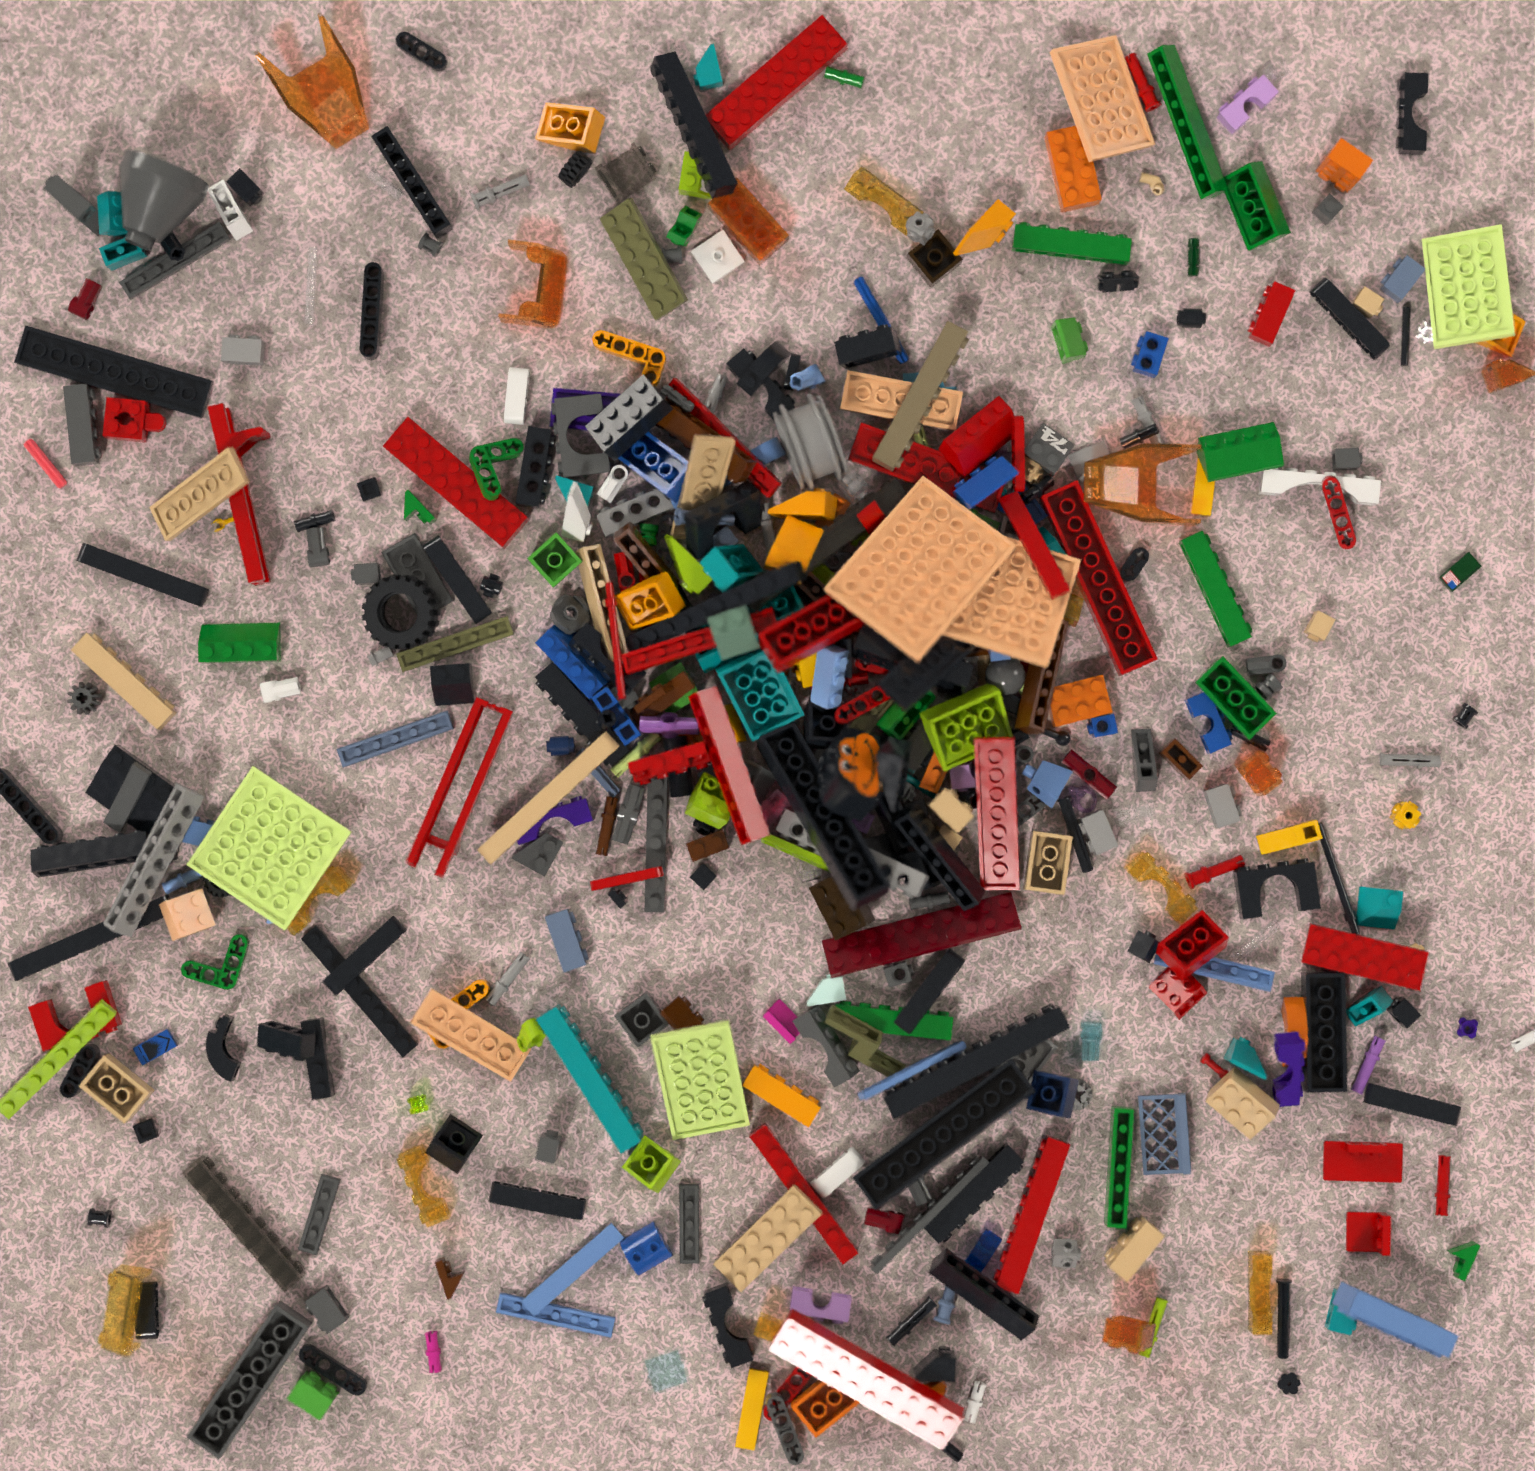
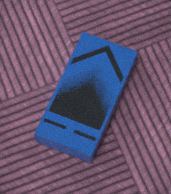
M166 1029L134 1047L133 1050L143 1066L178 1045L169 1029Z

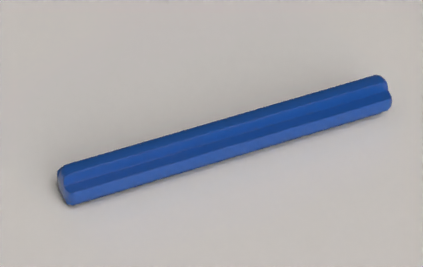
M859 277L854 280V285L877 325H888L890 327V323L864 278ZM900 343L902 354L897 355L896 358L900 364H903L909 360V356Z

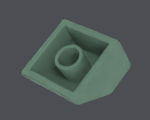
M745 605L707 618L722 660L760 648L750 613Z

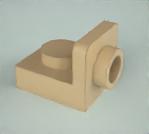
M1025 456V480L1031 485L1043 478L1044 470L1038 463Z

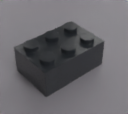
M881 325L876 327L877 330L875 331L863 330L857 332V336L850 337V335L839 337V340L834 342L839 365L849 369L901 355L902 351L897 331L891 326Z

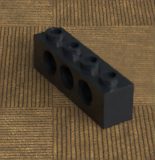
M528 426L515 502L519 506L540 509L541 504H545L546 493H543L544 485H548L549 474H546L547 466H551L552 455L549 454L550 447H554L556 438L550 429ZM542 444L545 447L544 451L539 454L535 453V446ZM535 463L541 464V470L537 473L531 471V467ZM532 482L538 484V489L535 492L528 491V486Z

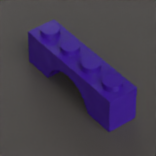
M582 796L570 799L571 803L569 804L558 803L517 841L518 845L538 839L543 823L553 817L565 818L574 827L594 821L587 798L582 799Z
M1298 1031L1274 1033V1051L1277 1060L1287 1064L1288 1068L1281 1076L1272 1080L1273 1099L1280 1107L1300 1105V1097H1303L1301 1082L1304 1081V1075L1301 1067L1305 1065L1302 1051H1305V1041L1300 1038Z

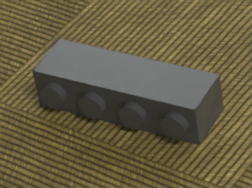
M88 384L63 386L71 464L75 466L99 464V458L102 457L101 448L97 446V439H99L100 434L98 427H95V420H97V410L93 408L95 391Z

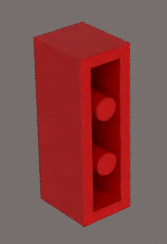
M1276 281L1270 286H1266L1262 295L1265 297L1263 304L1259 303L1255 311L1257 318L1255 321H1251L1247 330L1250 332L1249 339L1268 347L1273 344L1296 290Z

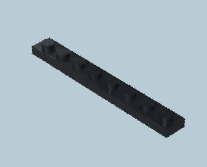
M315 926L301 938L330 973L345 960L318 926ZM360 975L344 988L402 1058L418 1045Z

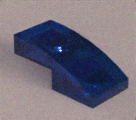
M985 1228L964 1261L981 1273L997 1250L1002 1238Z

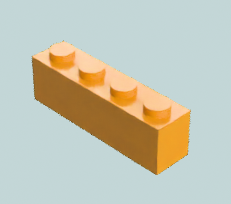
M760 1063L758 1066L754 1064L743 1081L742 1086L809 1128L821 1109V1105L818 1104L819 1100L812 1095H809V1097L803 1095V1090L794 1084L792 1087L785 1083L786 1079L778 1074L773 1076L769 1073L770 1069Z

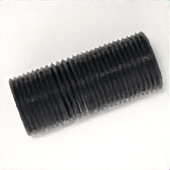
M687 736L662 740L664 752L688 746ZM691 767L687 768V772L676 774V771L668 773L671 798L690 796L692 794L694 781L692 779Z

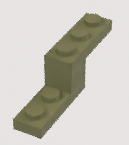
M834 1005L829 1008L825 1023L853 1038L848 1056L887 1077L905 1068V1064L878 1050L883 1032Z

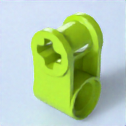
M531 1018L521 1026L520 1033L517 1036V1044L522 1052H527L529 1048L540 1047L543 1044L546 1034L537 1022V1018Z

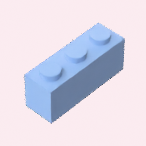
M831 644L817 652L810 702L825 709L841 705L848 662V650Z

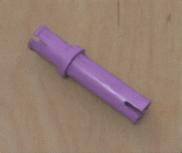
M1374 1036L1368 1052L1366 1051L1364 1054L1366 1057L1351 1090L1363 1095L1374 1066L1380 1060L1379 1055L1386 1040Z

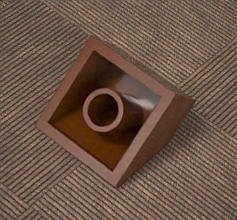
M680 995L660 1012L674 1030L704 1025L703 1021L705 1020L698 1011L694 1013L690 1008L691 1002L685 996L682 998Z

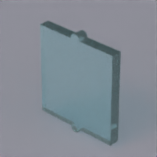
M678 1350L645 1360L649 1373L648 1378L651 1380L654 1392L687 1382L683 1369L684 1364L681 1362Z

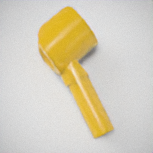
M232 516L224 520L220 518L214 520L211 524L218 523L220 525V528L214 530V532H219L225 525L233 522L234 519Z

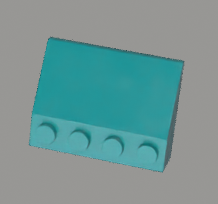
M762 649L733 659L715 668L752 742L759 739L760 736L805 715L784 672L782 671L779 674L776 672Z

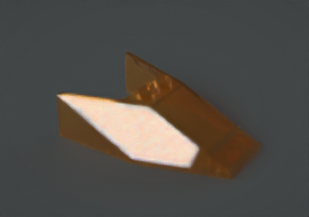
M319 12L317 15L326 50V55L322 59L293 76H287L256 50L254 54L287 108L337 149L367 131L369 126L355 67L325 17Z
M1143 443L1084 462V502L1143 523L1182 526L1198 525L1201 523V519H1184L1157 508L1156 467L1160 463L1194 453L1201 449V445Z

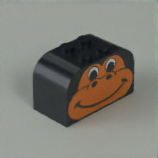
M846 728L838 734L823 752L818 763L820 768L818 777L819 795L824 806L831 812L862 822L879 803L880 778L877 772L878 762H875L877 751H881V737L858 729Z

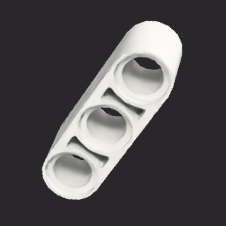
M509 367L504 423L524 425L525 423L524 416L526 415L529 369Z
M853 1146L847 1150V1153H843L836 1159L832 1166L829 1165L822 1171L817 1179L814 1178L810 1182V1185L822 1199L833 1192L866 1162Z

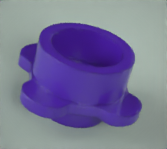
M1460 1018L1458 1020L1460 1025L1457 1035L1460 1037L1468 1036L1471 1039L1475 1038L1478 1026L1477 1020Z

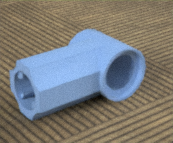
M814 364L803 371L791 375L789 384L792 389L797 391L806 388L811 390L816 388L815 385L817 384L819 386L822 385L825 379L817 364Z

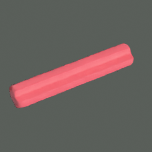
M32 439L27 440L24 443V447L58 488H63L67 484L65 478L36 442Z

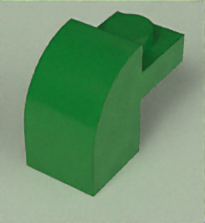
M685 205L679 212L675 224L668 231L666 238L676 245L687 246L703 214Z

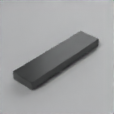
M138 762L132 765L103 823L118 833L124 829L152 775L151 771Z
M321 1174L298 1250L313 1255L318 1254L341 1179Z
M679 1184L680 1264H699V1184Z

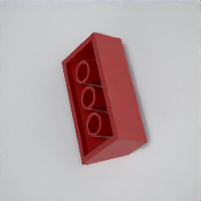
M1000 396L996 397L944 439L938 450L965 478L1011 440L1013 410Z

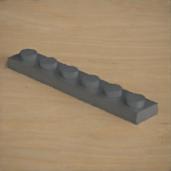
M218 222L181 244L186 253L180 261H171L168 255L165 254L119 281L128 298L132 300L231 239L222 224Z

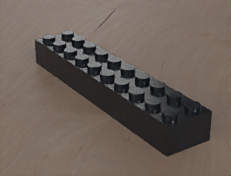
M795 722L760 736L757 744L758 750L852 911L887 895L891 885L853 820L831 812L822 803L819 795L818 777L820 768L818 767V761Z
M1048 1004L1041 1008V1013L1036 1015L1033 1012L1024 1017L1025 1021L1021 1023L1013 1022L1006 1026V1031L1002 1033L996 1031L990 1034L989 1040L983 1042L981 1039L971 1044V1049L967 1051L964 1049L954 1054V1058L950 1060L946 1058L936 1063V1067L932 1069L929 1067L919 1072V1076L915 1078L911 1076L903 1080L902 1085L898 1087L893 1085L884 1090L885 1093L882 1096L893 1118L895 1119L1069 1029L1070 1026L1060 1007Z
M1010 1059L852 1178L874 1209L879 1210L1035 1094L1036 1091L1013 1060Z

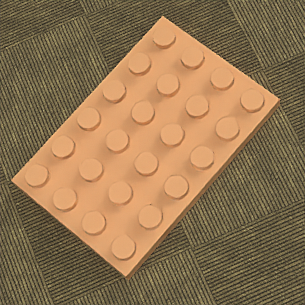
M1116 35L1059 47L1050 51L1089 162L1150 148L1155 145Z

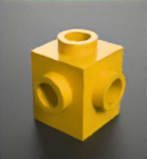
M1408 801V803L1400 802L1392 808V814L1389 818L1394 821L1393 824L1399 829H1411L1418 825L1421 820L1419 817L1422 813L1418 811L1419 807L1411 801ZM1407 812L1411 814L1408 819L1405 817Z

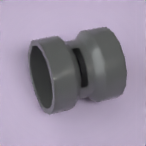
M1271 673L1265 677L1263 682L1255 685L1256 690L1267 701L1274 692H1279L1283 688L1281 683Z

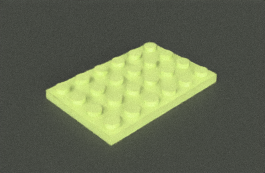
M1502 224L1423 238L1422 247L1434 349L1515 336Z
M729 1020L651 1035L673 1140L750 1125Z

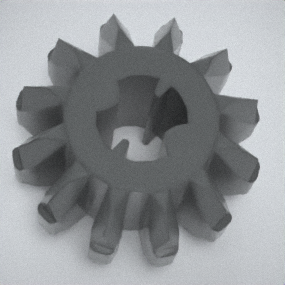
M79 682V688L73 685L74 693L68 692L72 699H68L67 703H74L70 709H77V714L80 715L83 711L85 715H89L90 710L96 712L97 709L94 704L101 705V702L96 701V698L102 697L101 694H95L98 691V687L92 688V683L89 682L86 685L84 682ZM83 695H86L88 697V699L85 700L86 702L81 701V697H84Z

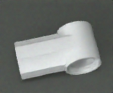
M622 465L614 466L597 492V495L611 503L628 477L627 469ZM617 468H622L625 471L623 479L618 480L614 477V471Z
M297 677L282 681L274 680L260 683L263 703H270L274 700L279 701L284 697L301 694L300 683Z

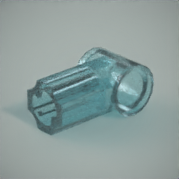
M1081 1022V1060L1099 1061L1102 1023Z

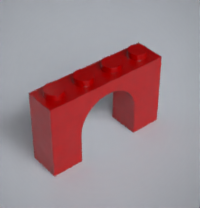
M105 980L84 987L91 1009L102 999L117 1011L116 1015L99 1032L105 1030L106 1034L118 1030L117 1026L122 1025L108 981ZM52 999L28 1006L42 1051L50 1050L70 1030L60 1023Z

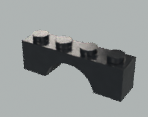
M1405 72L1397 82V90L1400 91V98L1397 99V110H1400V117L1396 121V129H1399V137L1396 138V149H1399L1400 155H1423L1426 152L1427 131L1421 129L1414 122L1412 107L1416 100L1423 98L1428 93V73Z
M743 348L726 363V367L740 380L757 358L750 350L747 352ZM768 377L763 383L768 393L765 411L774 421L773 412H777L778 415L780 414L779 405L783 404L786 411L795 409V401L789 394L784 395L781 391L782 386L777 380L772 381Z
M586 622L573 636L569 646L575 654L581 655L586 659L589 666L598 669L606 680H611L617 687L614 662L606 658L600 648L602 634ZM622 663L625 692L629 696L643 680L647 672L641 670L627 675Z
M324 1017L303 1020L300 1022L301 1029L316 1033L314 1056L306 1058L311 1098L316 1100L332 1097L335 1095L333 1077L327 1061Z
M727 1282L705 1290V1296L702 1299L705 1307L710 1308L712 1315H709L712 1327L716 1326L718 1330L716 1338L719 1346L723 1344L725 1352L722 1354L725 1363H729L730 1367L734 1368L753 1361L754 1356L747 1338L733 1335L725 1325V1314L733 1305V1298Z

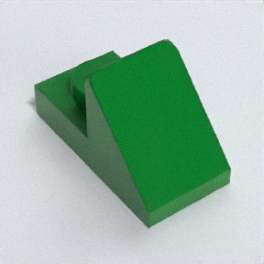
M406 490L404 520L408 521L418 511L417 517L424 524L428 522L432 525L437 519L409 490Z
M1471 1241L1447 1250L1449 1253L1460 1258L1453 1266V1276L1464 1282L1466 1281L1481 1245Z

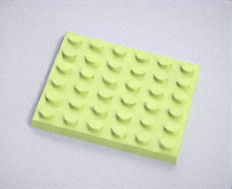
M252 766L186 865L285 931L352 831L255 766Z

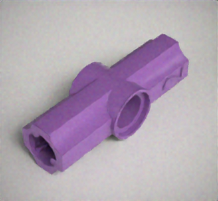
M672 712L664 713L661 717L640 716L639 720L640 733H659L669 739L677 737L678 734L699 735L700 733L696 718L678 717Z

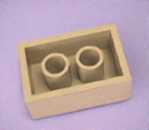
M942 788L926 806L948 828L958 833L974 817L971 813L973 809L966 802L960 803L957 800L958 794L951 788Z
M1031 831L1023 889L1065 895L1073 836Z
M110 1053L104 1055L79 1085L82 1090L124 1124L131 1121L155 1091Z
M1236 1067L1230 1070L1209 1090L1205 1100L1206 1103L1249 1140L1277 1116L1280 1107L1275 1100Z
M1142 1215L1132 1220L1129 1225L1131 1228L1128 1232H1123L1117 1239L1118 1244L1115 1248L1111 1247L1104 1256L1106 1257L1104 1262L1126 1282L1132 1278L1165 1237L1159 1229Z

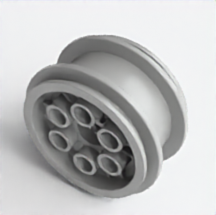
M807 394L808 404L790 411H786L784 405L781 404L779 405L780 414L778 415L777 412H773V417L783 448L800 489H803L806 483L809 490L812 491L814 490L813 480L834 473L837 480H841L840 470L846 473L848 469L837 433L821 396H816L817 401H815L811 394Z

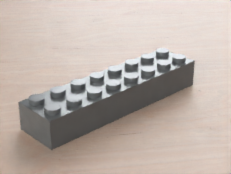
M279 1301L206 1407L187 1438L217 1459H220L313 1322L282 1301Z

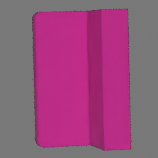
M778 999L763 1014V1017L789 1044L800 1034L793 1023L797 1016L782 1000Z

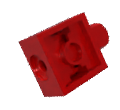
M106 397L102 436L107 439L147 443L148 431L162 432L166 428L167 423L165 417L161 414L150 412L151 404L147 401Z

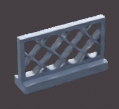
M1186 1093L1138 1096L1143 1175L1191 1174ZM1165 1099H1174V1107L1170 1112L1161 1106ZM1142 1100H1152L1156 1104L1150 1113L1143 1108ZM1158 1107L1167 1114L1161 1122L1152 1116V1113ZM1169 1116L1176 1122V1126L1171 1132L1162 1125ZM1149 1117L1158 1124L1151 1133L1144 1127V1122ZM1159 1127L1168 1133L1162 1142L1153 1135ZM1170 1136L1177 1141V1146L1173 1151H1170L1164 1145ZM1150 1137L1159 1144L1153 1152L1147 1149L1145 1142ZM1161 1146L1170 1153L1163 1162L1154 1155ZM1176 1150H1178V1157L1174 1154ZM1146 1151L1150 1154L1147 1159H1146ZM1173 1156L1178 1161L1179 1169H1170L1165 1165L1166 1161ZM1151 1157L1160 1163L1156 1170H1147V1161Z

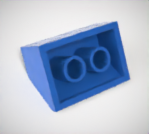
M994 456L986 462L987 467L983 470L978 468L970 474L972 478L965 482L963 479L954 485L956 489L952 493L960 504L968 510L1019 474L1003 456L998 459Z

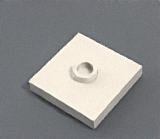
M721 230L691 251L712 284L745 263L724 230Z

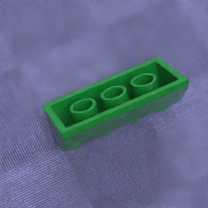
M1262 161L1248 163L1224 177L1228 187V191L1224 193L1248 251L1274 242L1291 233Z
M1274 422L1198 438L1196 453L1208 482L1284 466L1280 435Z
M280 623L202 624L198 640V662L203 664L281 662Z
M1224 656L1213 662L1195 682L1248 740L1277 714Z

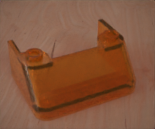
M508 239V245L511 250L525 251L531 262L541 264L536 302L526 301L522 303L518 315L499 313L498 317L501 323L549 329L557 327L561 319L568 265L566 254L539 243Z

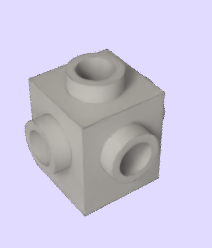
M916 211L914 216H910L906 222L908 237L914 242L925 245L935 232L933 218L926 213L921 214Z
M1053 1239L1051 1249L1052 1267L1076 1268L1077 1260H1081V1248L1077 1247V1240Z

